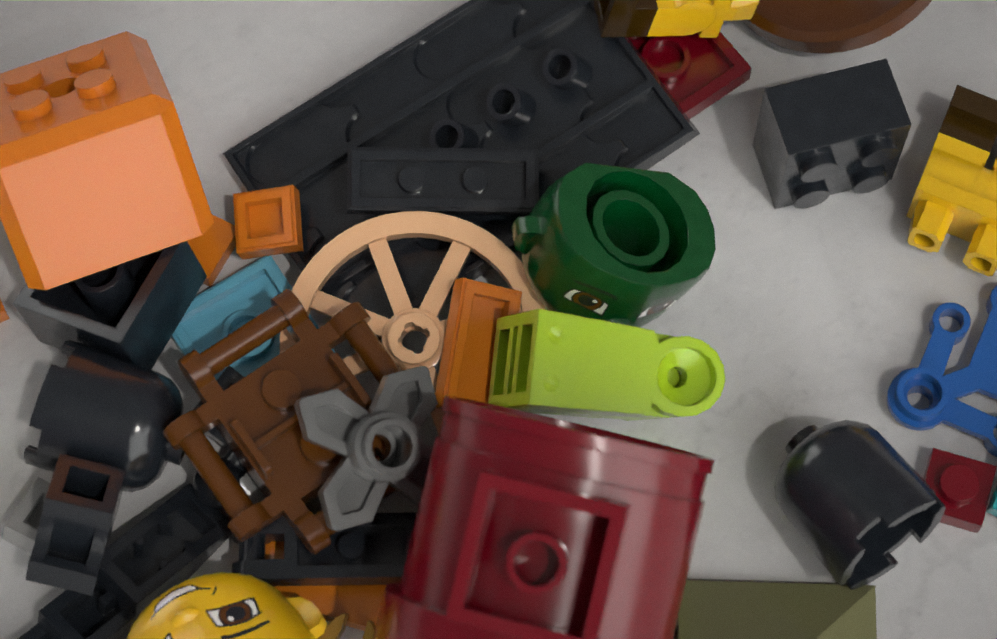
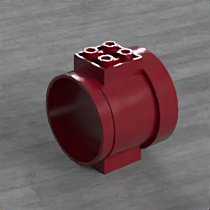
M446 395L442 407L445 414L440 435L435 437L402 580L401 583H390L385 586L373 639H673L705 501L702 500L708 474H712L715 460L689 451L611 431L499 405Z

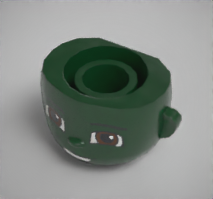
M584 163L562 176L546 190L530 214L517 218L511 227L515 249L521 252V260L527 280L539 300L548 310L639 328L661 316L703 278L710 268L716 250L715 229L710 214L695 190L668 172Z

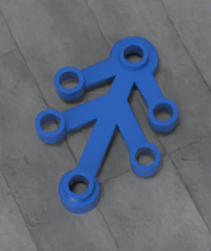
M996 285L986 302V310L989 316L969 366L943 375L953 345L960 343L965 338L971 324L970 315L963 306L952 302L944 303L936 308L929 322L931 338L919 367L906 369L896 375L888 388L886 399L889 412L902 426L911 430L925 431L943 423L982 439L986 450L995 457H997V440L994 437L993 430L997 428V416L993 417L958 399L979 392L997 400ZM942 317L954 318L958 321L960 330L956 332L946 331L941 327L939 319ZM912 393H920L928 399L929 407L926 409H916L910 405L907 396Z

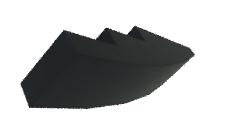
M189 483L107 547L93 596L65 590L39 610L38 623L18 639H126L135 620L154 599L170 588L188 580L232 535V531L227 526L230 521L218 509H212L202 504L194 493L193 485Z

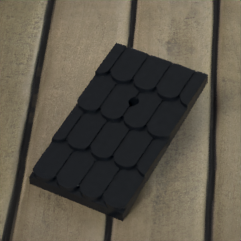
M470 0L223 154L248 191L294 185L299 190L303 251L289 254L302 272L323 246L337 235L363 221L385 215L347 214L348 147L539 149L540 199L554 182L584 163L648 170L698 136L700 132L628 37H601L594 0ZM528 215L450 216L458 217L483 228L501 240L515 253L518 250L514 246L511 227L517 218ZM421 237L387 241L412 308L419 309L452 243ZM369 248L344 263L321 289L322 292L351 304L359 301L364 309L388 319L394 316ZM470 252L457 279L467 278L475 280L493 267L475 253ZM452 287V289H451L449 295H452L453 287Z

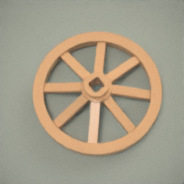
M403 211L385 214L352 226L323 246L303 269L291 290L303 305L308 317L310 311L314 310L332 318L351 303L322 292V287L344 263L369 248L394 316L388 319L366 310L371 317L367 324L377 337L382 338L383 346L402 371L426 366L431 376L434 391H436L438 379L436 369L440 366L448 319L440 321L437 317L454 285V280L458 278L470 252L475 253L489 263L506 281L510 289L522 291L519 313L535 309L546 310L545 305L539 300L527 280L523 263L501 240L466 220L442 213L426 211ZM421 237L452 243L419 309L412 308L387 241ZM287 329L280 332V353L294 345L296 341ZM411 331L421 332L427 338L423 351L414 354L412 350L402 346L403 338ZM357 353L343 359L355 377L369 371ZM435 408L431 416L437 433L440 435L445 411ZM379 456L375 457L377 461L380 460Z

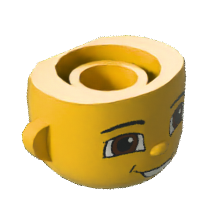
M217 572L188 579L154 599L135 620L127 639H317L325 632L327 623L320 610L307 599L302 597L286 598L274 586L251 575Z

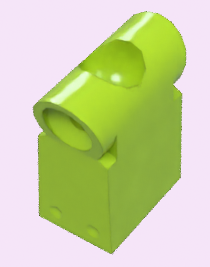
M535 309L497 318L488 403L530 413L622 419L625 421L697 416L710 409L721 397L726 381L724 364L716 350L703 340L690 336L674 337L655 333L654 330L550 310Z

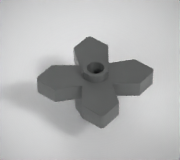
M419 366L383 376L368 411L338 389L296 400L295 410L303 440L343 457L318 491L328 529L340 531L373 521L388 484L419 506L433 447L422 443L419 429L438 404L431 376L426 366ZM375 435L380 437L385 444V453L378 461L372 452V441Z

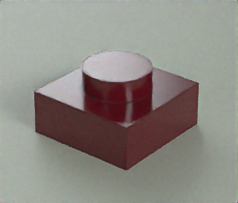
M933 448L928 458L923 479L935 491L936 496L946 507L940 523L978 533L983 525L997 466Z

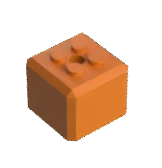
M128 31L0 74V219L28 288L48 290L202 236L215 223L174 102L146 39Z

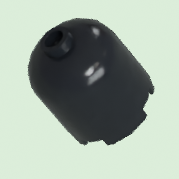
M73 340L65 341L62 346V354L67 355L69 360L65 368L51 364L29 424V426L40 429L42 432L38 448L31 445L25 448V463L54 472L61 453L125 469L126 474L122 490L126 492H134L150 486L160 478L168 462L180 465L185 453L181 448L174 450L162 434L163 430L170 423L183 415L184 410L181 392L172 379L159 372L133 364Z
M853 420L833 422L819 429L816 425H810L799 431L786 445L785 450L788 455L781 464L774 484L775 498L787 519L831 576L841 586L846 583L851 590L873 582L894 568L898 562L891 553L911 535L919 543H922L940 522L946 509L930 485L878 431L866 423Z

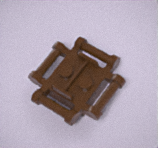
M287 288L270 300L272 307L200 354L194 349L177 360L183 375L204 404L178 417L163 430L162 434L174 450L181 448L232 519L227 526L239 542L249 539L281 516H284L310 553L316 555L331 544L329 537L337 531L327 528L322 510L314 515L308 510L306 504L318 497V491L343 457L303 440L295 410V402L303 397L338 389L366 411L369 410L372 399L340 355L332 350L346 339L379 384L383 376L402 370L367 324L371 317L359 301L348 305L333 316L329 322L317 329L309 319L299 299ZM284 329L288 330L296 341L294 345L226 390L221 388L214 375ZM214 427L217 428L266 497L264 500L253 504L204 435L206 432ZM375 435L372 441V452L374 457L379 456L381 459L385 453V444L380 437ZM389 484L382 500L396 491Z

